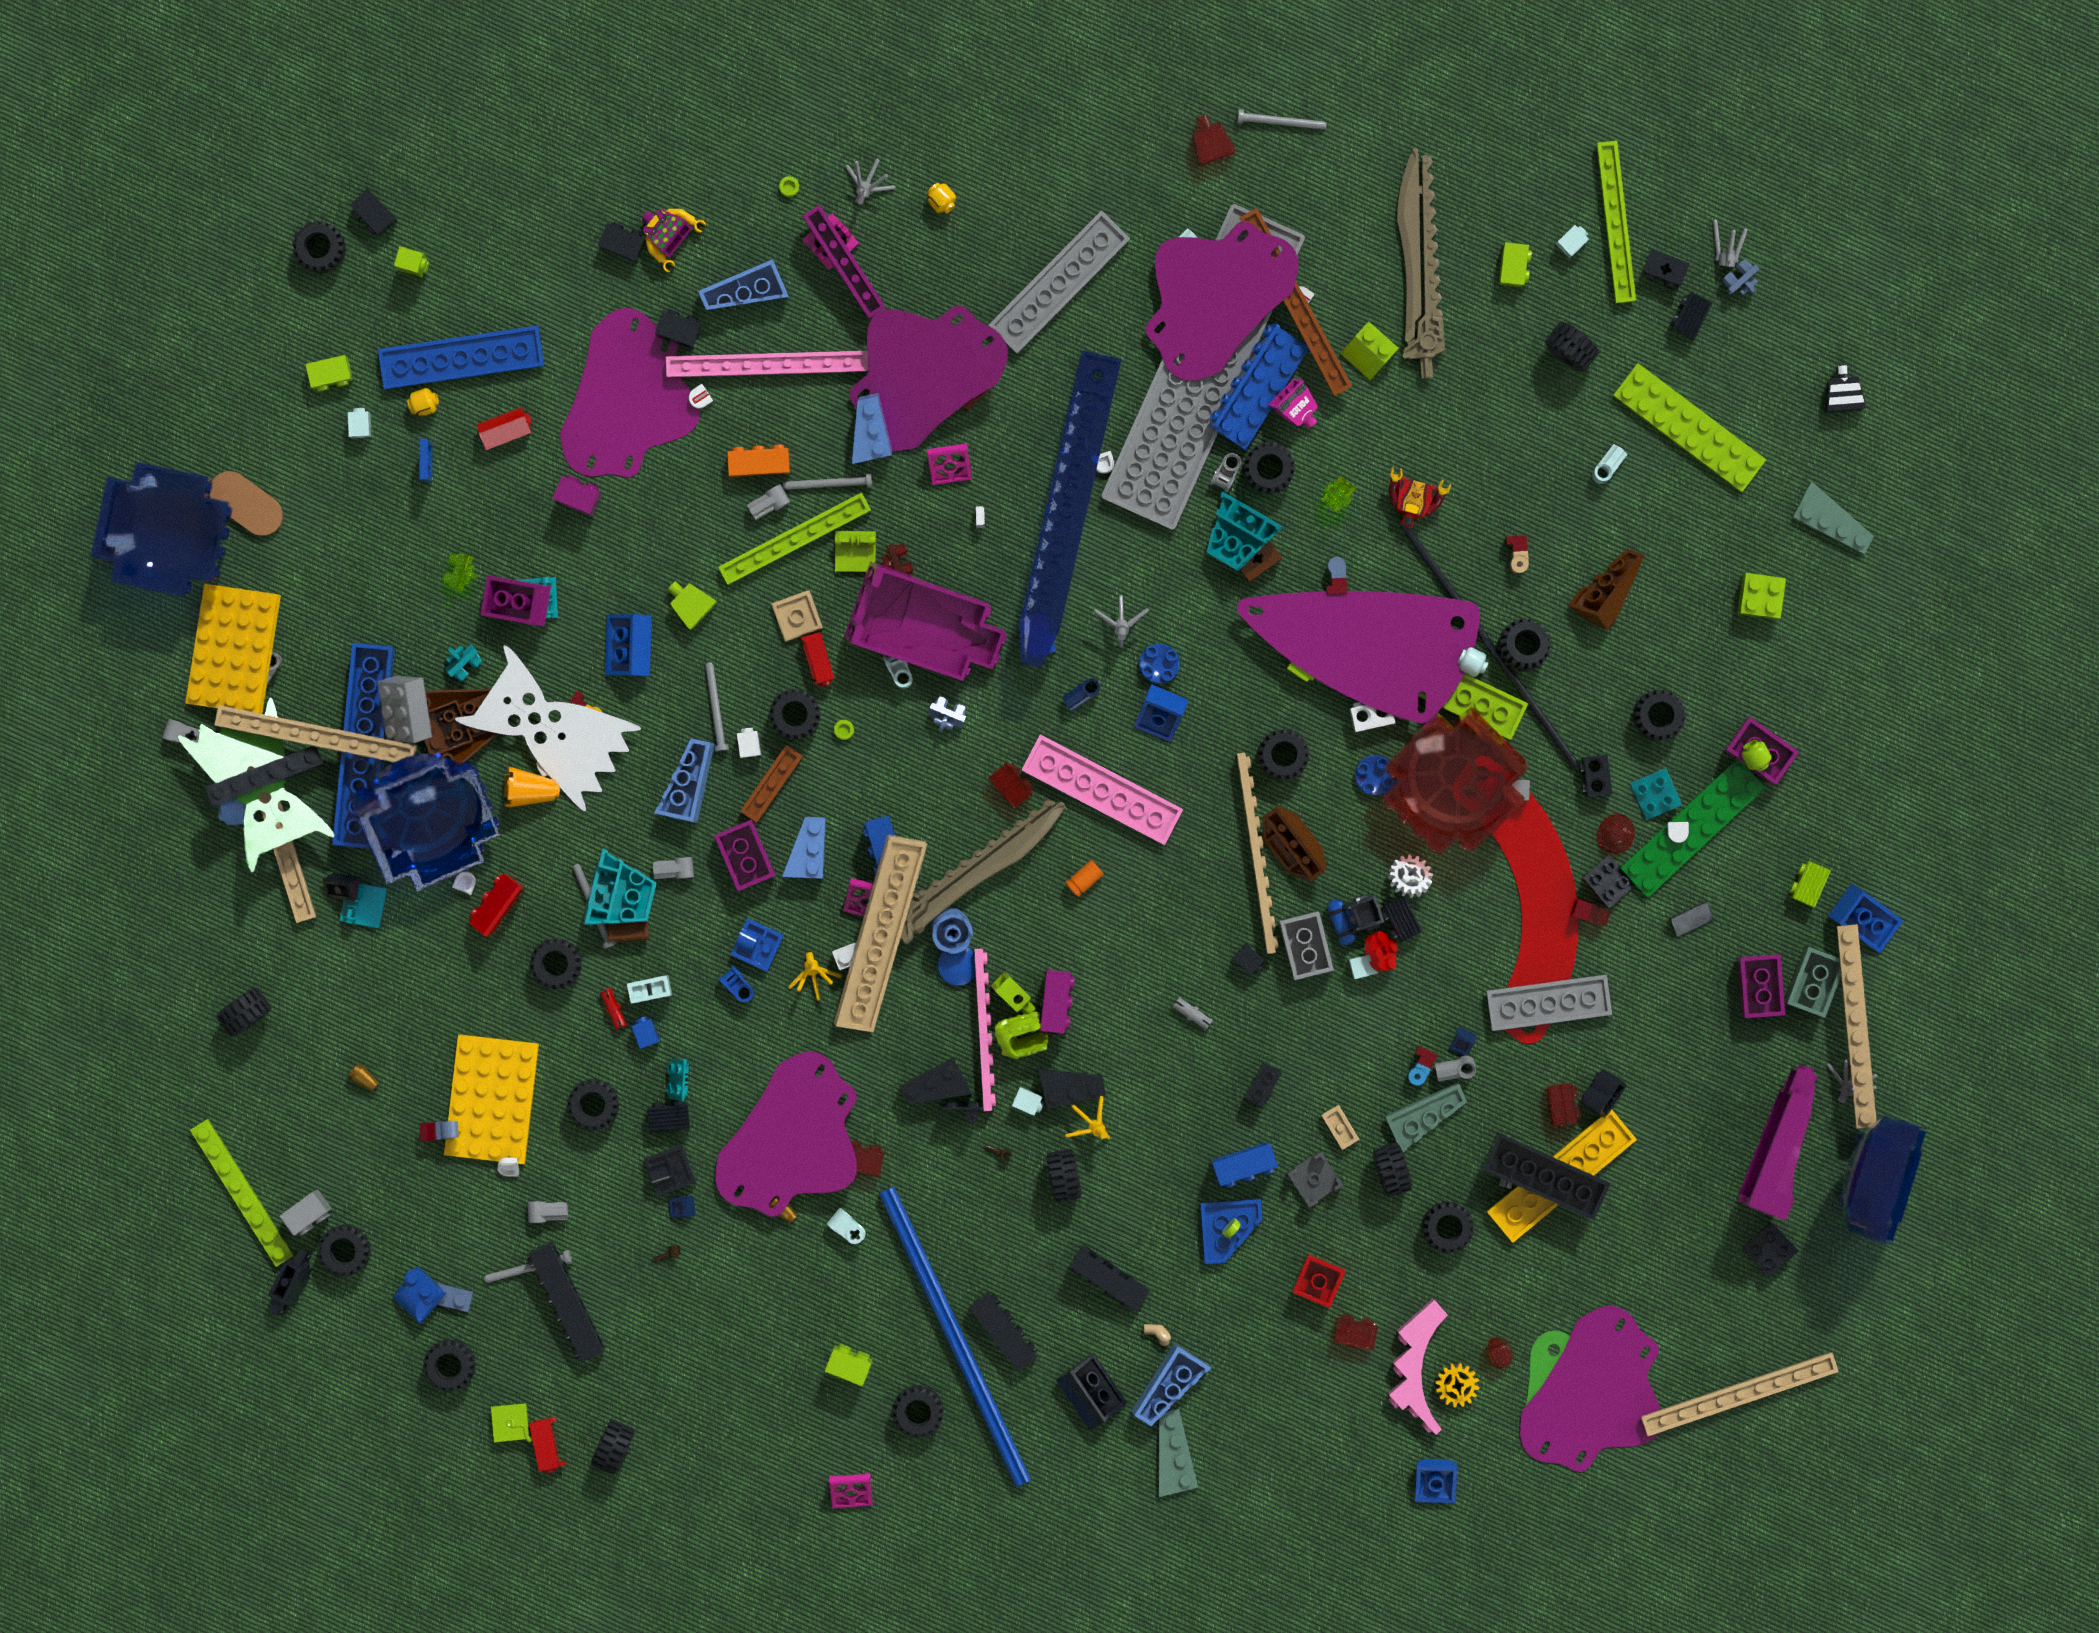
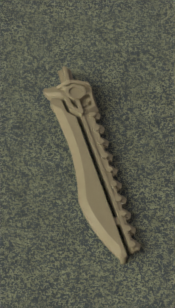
M1414 148L1402 178L1397 210V223L1405 260L1407 293L1405 342L1408 346L1404 348L1403 358L1420 359L1421 378L1428 379L1433 378L1432 358L1445 351L1443 313L1436 308L1442 299L1440 293L1435 291L1441 282L1439 276L1434 274L1440 264L1438 259L1433 257L1439 247L1437 242L1432 240L1437 231L1436 226L1431 223L1436 211L1434 207L1432 208L1429 205L1435 197L1433 190L1428 189L1434 177L1432 173L1427 172L1433 161L1427 155L1422 156V186H1419L1418 149ZM1423 194L1425 315L1418 322L1417 339L1414 340L1415 322L1421 316L1419 195Z
M1044 801L1040 810L1030 811L1026 820L1016 821L1012 830L1002 831L998 840L988 841L984 850L974 851L970 860L960 861L958 868L946 871L942 880H934L929 889L913 893L900 937L901 940L908 944L913 939L914 933L920 934L926 925L969 890L997 872L1018 862L1051 829L1063 810H1066L1065 804L1060 802L1055 806L1053 801Z

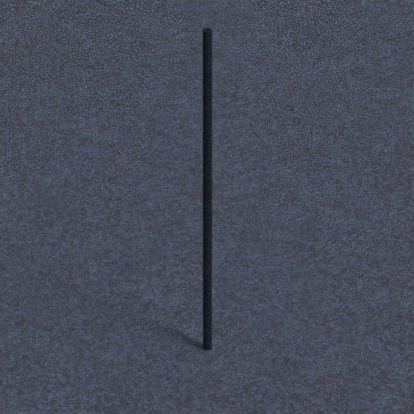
M1402 518L1399 519L1397 524L1451 599L1462 600L1412 529L1402 526ZM1479 624L1477 635L1524 701L1528 703L1529 708L1572 767L1576 766L1579 762L1514 671L1510 669L1511 667L1504 664L1506 662L1505 659H1500L1499 655L1501 653L1498 652L1494 643Z

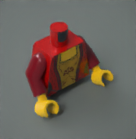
M1394 467L1390 469L1391 479L1388 494L1392 506L1396 507L1395 512L1403 514L1402 526L1412 528L1415 518L1423 519L1425 516L1432 515L1441 506L1446 494L1450 491L1451 484H1449L1447 489L1441 486L1444 480L1440 481L1438 487L1402 477L1401 468L1400 473L1397 475L1393 474Z

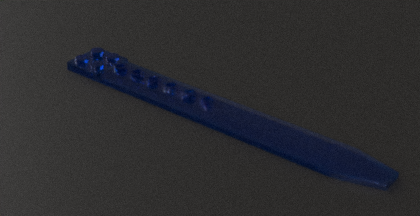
M1082 350L1020 619L1022 664L1041 668L1060 631L1122 359ZM1096 370H1099L1100 374L1103 375L1098 380L1092 376V373H1095Z

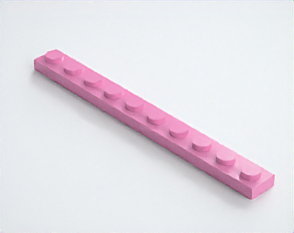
M868 351L666 357L667 377L869 372Z

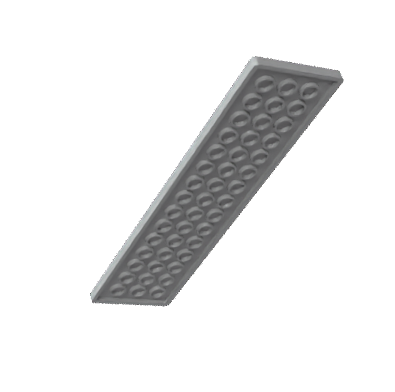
M1236 204L1231 205L1216 240L1223 239L1236 224L1241 222L1239 217L1250 211ZM1262 216L1271 235L1287 241L1298 255L1305 239L1304 235ZM1245 230L1237 237L1238 242H1242L1248 236ZM1273 309L1240 343L1224 368L1217 374L1200 380H1183L1172 374L1162 359L1102 493L1104 500L1168 529H1175L1218 432L1208 426L1210 423L1209 417L1213 411L1218 410L1220 407L1222 396L1230 391L1232 380L1240 375L1242 364L1252 356V349L1259 342ZM1179 354L1173 361V364L1179 365L1185 358V355Z

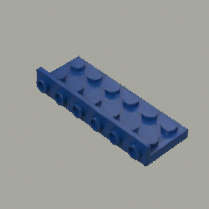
M1278 324L1268 325L1264 329L1262 340L1254 345L1252 356L1242 364L1240 375L1232 380L1230 391L1222 396L1220 407L1218 410L1213 411L1209 417L1210 423L1208 426L1243 450H1246L1270 412L1271 408L1268 404L1285 388L1308 351L1306 345L1285 332Z

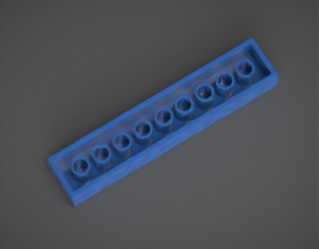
M352 643L344 731L386 739L378 681L393 677L395 647ZM341 751L333 832L335 837H333L332 845L376 849L377 835L370 821V812L377 808L379 820L381 795L378 794L377 788L383 779L385 760Z

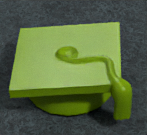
M526 1403L491 1407L494 1442L526 1439L527 1442L533 1441L532 1436H529Z

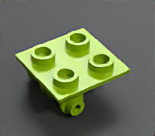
M835 531V572H867L870 561L876 563V531Z

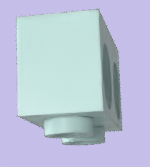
M668 975L627 984L631 1004L672 995Z

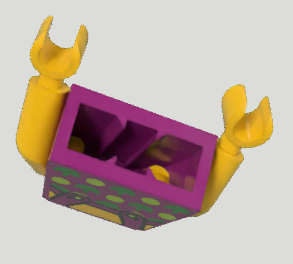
M659 209L655 215L647 211L642 217V221L647 224L643 229V232L647 235L645 238L647 249L659 263H663V268L667 272L670 271L666 269V263L671 262L674 266L675 263L672 260H667L666 256L670 258L692 230L690 225H693L694 231L697 233H702L697 228L698 223L706 226L703 220L696 221L694 216L682 209H668L666 211Z

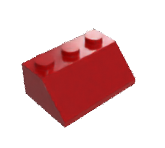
M506 873L502 876L499 874L492 883L494 888L491 892L486 891L480 900L483 903L479 909L475 907L469 915V918H471L469 924L485 937H490L525 889V886Z

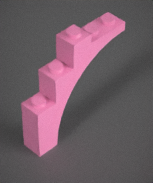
M1432 1298L1397 1330L1400 1334L1397 1338L1405 1346L1407 1344L1410 1346L1393 1361L1395 1365L1394 1371L1400 1377L1404 1375L1405 1378L1388 1392L1391 1397L1388 1400L1396 1409L1400 1407L1404 1410L1409 1405V1412L1415 1418L1419 1416L1424 1421L1421 1425L1428 1433L1433 1431L1436 1435L1442 1429L1432 1417L1426 1404L1422 1389L1421 1370L1428 1342L1438 1325L1448 1315Z

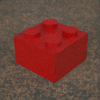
M1307 1253L1291 1291L1330 1308L1346 1270Z

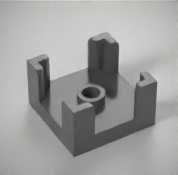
M1321 1151L1316 1152L1286 1172L1309 1208L1333 1190L1336 1191L1344 1186Z

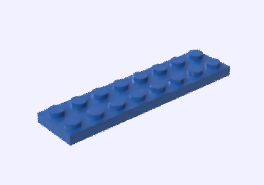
M539 326L378 349L384 390L545 366Z

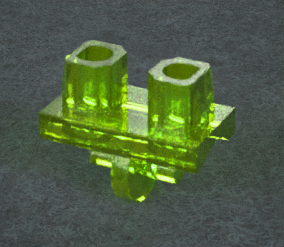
M460 552L459 554H450L448 562L450 565L455 566L453 574L446 572L442 581L448 584L450 588L463 592L465 584L469 585L471 577L475 579L478 577L477 574L473 573L474 565H471L473 557Z

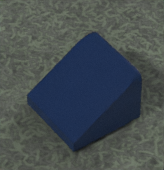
M1458 1027L1449 1050L1463 1056H1468L1477 1035Z
M693 1196L669 1198L671 1218L695 1216Z

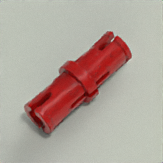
M612 988L606 989L609 998H607L605 991L600 992V995L607 1008L605 1011L609 1013L616 1030L620 1028L618 1019L622 1027L627 1025L620 1011L621 1006L617 1004Z

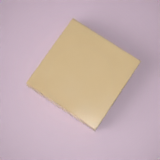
M810 590L772 603L785 642L823 629Z

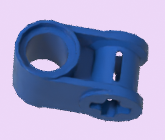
M734 965L731 966V969L723 977H718L719 981L737 1000L749 1002L754 998L753 987ZM744 987L750 991V996L747 999H742L739 994L740 990Z

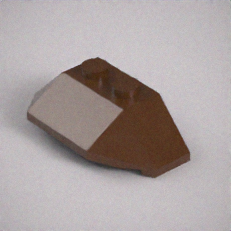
M1276 806L1262 817L1263 840L1287 873L1305 878L1311 882L1327 870L1322 846L1297 814Z

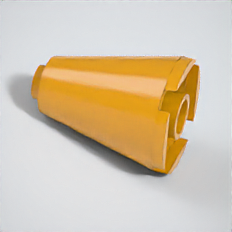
M507 767V771L510 774L505 775L504 797H508V802H504L505 807L554 801L555 797H559L560 785H556V780L513 767Z

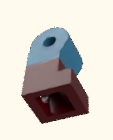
M1418 1045L1415 1053L1419 1057L1415 1066L1408 1071V1079L1413 1085H1421L1425 1082L1437 1057L1436 1053Z

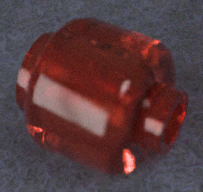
M1494 1337L1488 1341V1345L1484 1349L1491 1366L1501 1369L1512 1363L1514 1353L1506 1339Z

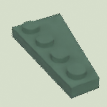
M1812 481L1792 517L1863 555L1866 553L1874 537Z
M1455 1083L1390 1113L1385 1118L1396 1142L1400 1145L1402 1152H1405L1409 1146L1419 1141L1424 1134L1434 1129L1443 1119L1448 1118L1463 1106L1467 1100L1460 1084Z
M1179 1408L1166 1411L1159 1418V1497L1198 1488Z

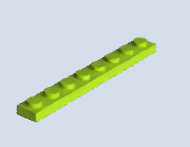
M1617 141L1600 142L1596 146L1615 304L1635 302L1636 295Z
M860 493L719 566V569L727 585L859 518L870 512L871 509L863 494Z
M209 1119L190 1130L274 1265L277 1267L293 1257L294 1254Z

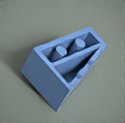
M879 393L858 398L852 464L892 455V447Z
M804 818L782 877L824 878L826 818Z

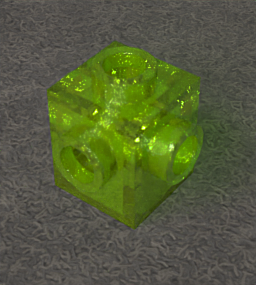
M1340 475L1334 484L1330 482L1323 490L1326 494L1321 501L1337 513L1341 507L1345 509L1352 501L1350 495L1356 487Z

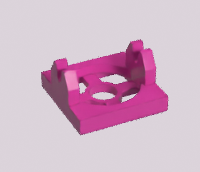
M831 213L828 216L829 220L835 228L840 229L838 231L840 237L845 235V245L851 252L859 242L852 236L844 224ZM812 232L802 239L828 270L834 267L828 257L823 255V249L821 247L817 249L816 239Z
M967 444L927 449L932 485L972 479ZM951 454H959L964 460L956 461L952 459ZM945 455L946 460L941 464H935L939 456ZM947 463L955 464L953 469L944 468ZM963 467L962 470L954 474L958 468ZM943 470L948 475L941 474L938 471Z
M851 878L843 911L864 916L868 904L862 903L861 899L870 898L873 883ZM858 889L866 890L865 894L861 896L854 895L853 893Z
M870 1473L847 1476L833 1475L829 1477L832 1508L873 1505ZM861 1483L865 1488L858 1489L853 1484ZM847 1484L844 1490L836 1491L839 1485ZM855 1491L856 1494L847 1495L846 1492Z

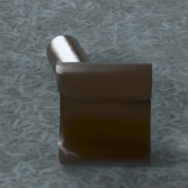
M988 1144L985 1145V1149L999 1155L1004 1162H1009V1160L1003 1158V1154L1005 1152L1012 1154L1010 1150H1000Z
M668 1246L669 1253L653 1257V1261L657 1262L665 1258L679 1256L680 1246Z

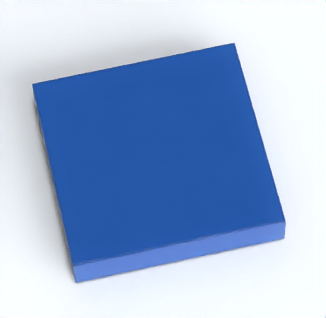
M420 439V480L423 482L432 481V442L428 439Z

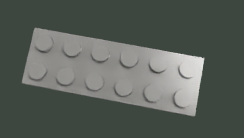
M1607 975L1486 991L1491 1031L1612 1015Z

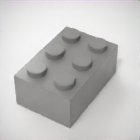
M393 676L378 681L386 739L415 743L432 737L423 678Z
M1319 911L1279 921L1293 980L1334 970Z

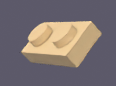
M1339 1105L1321 1115L1342 1150L1360 1140Z

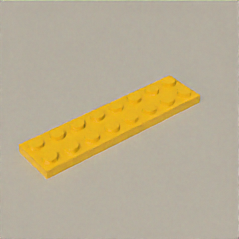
M1611 1110L1607 1117L1603 1118L1600 1116L1552 1157L1595 1175L1637 1139L1615 1112ZM1516 1186L1486 1212L1513 1243L1559 1204Z

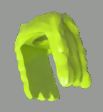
M1039 1012L1016 1015L996 1024L994 1027L995 1036L1002 1048L1001 1055L1018 1059L1047 1049V1031L1021 1039L1016 1037L1040 1029L1039 1018L1041 1016Z

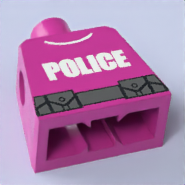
M1294 378L1268 404L1270 408L1292 425L1300 426L1303 423L1307 428H1311L1317 421L1312 416V413L1317 409L1318 405L1303 380Z

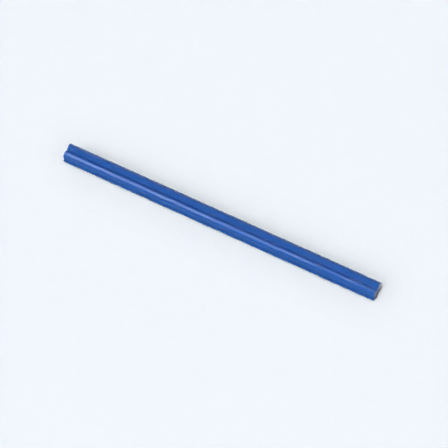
M890 1187L879 1193L884 1207L1015 1487L1027 1483L1031 1478L895 1187Z

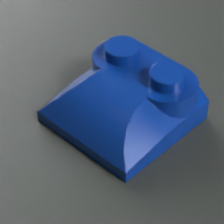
M417 1266L406 1273L403 1284L392 1298L421 1324L445 1296L446 1292L426 1272Z
M1422 1459L1417 1462L1415 1502L1455 1503L1457 1464L1447 1459Z

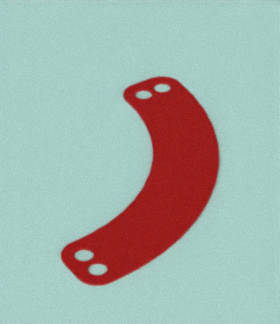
M1479 755L1475 759L1477 767L1486 766L1489 771H1501L1507 779L1518 780L1511 772L1489 756ZM1470 761L1467 762L1453 784V796L1457 802L1460 799L1459 788L1471 782L1474 774ZM1489 776L1484 781L1477 779L1475 783L1479 791L1489 802L1498 789L1500 777ZM1530 791L1529 801L1503 800L1502 798L1497 807L1487 816L1479 819V821L1489 830L1509 861L1520 895L1522 936L1516 965L1507 988L1569 980L1575 963L1578 943V919L1570 916L1577 896L1568 857L1549 817ZM1464 792L1461 793V806L1470 813H1474L1486 806L1477 795L1468 797ZM1551 1023L1536 1025L1535 1030L1531 1033L1524 1032L1521 1027L1504 1029V1031L1520 1042L1530 1044L1539 1041Z

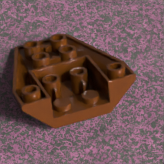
M491 689L431 690L425 692L432 737L422 741L431 761L444 764L451 769L459 767L499 734L469 727L455 720L457 717L475 715Z

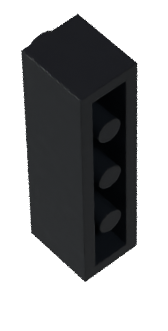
M986 1292L969 1305V1309L1019 1372L1037 1358L1036 1352L1038 1350L1031 1341L1027 1343L1023 1336L1026 1334L1019 1325L1014 1326L1011 1322L1013 1317L1008 1310L1005 1309L1003 1311L998 1305L1001 1303L994 1293Z

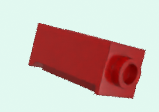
M818 632L802 637L801 639L806 643L803 647L813 680L817 679V682H814L815 685L819 684L820 687L832 684L831 680L835 678L821 633Z

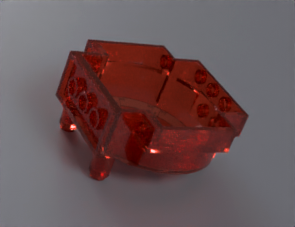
M1472 706L1451 725L1437 713L1425 726L1416 731L1407 743L1386 763L1385 767L1387 768L1386 772L1393 779H1397L1384 793L1383 802L1390 810L1394 809L1399 814L1398 817L1404 824L1409 823L1413 827L1412 831L1419 838L1423 837L1428 842L1427 846L1433 852L1437 851L1439 854H1442L1457 838L1459 839V844L1465 850L1469 849L1473 852L1524 802L1525 797L1512 784L1527 771L1529 762Z

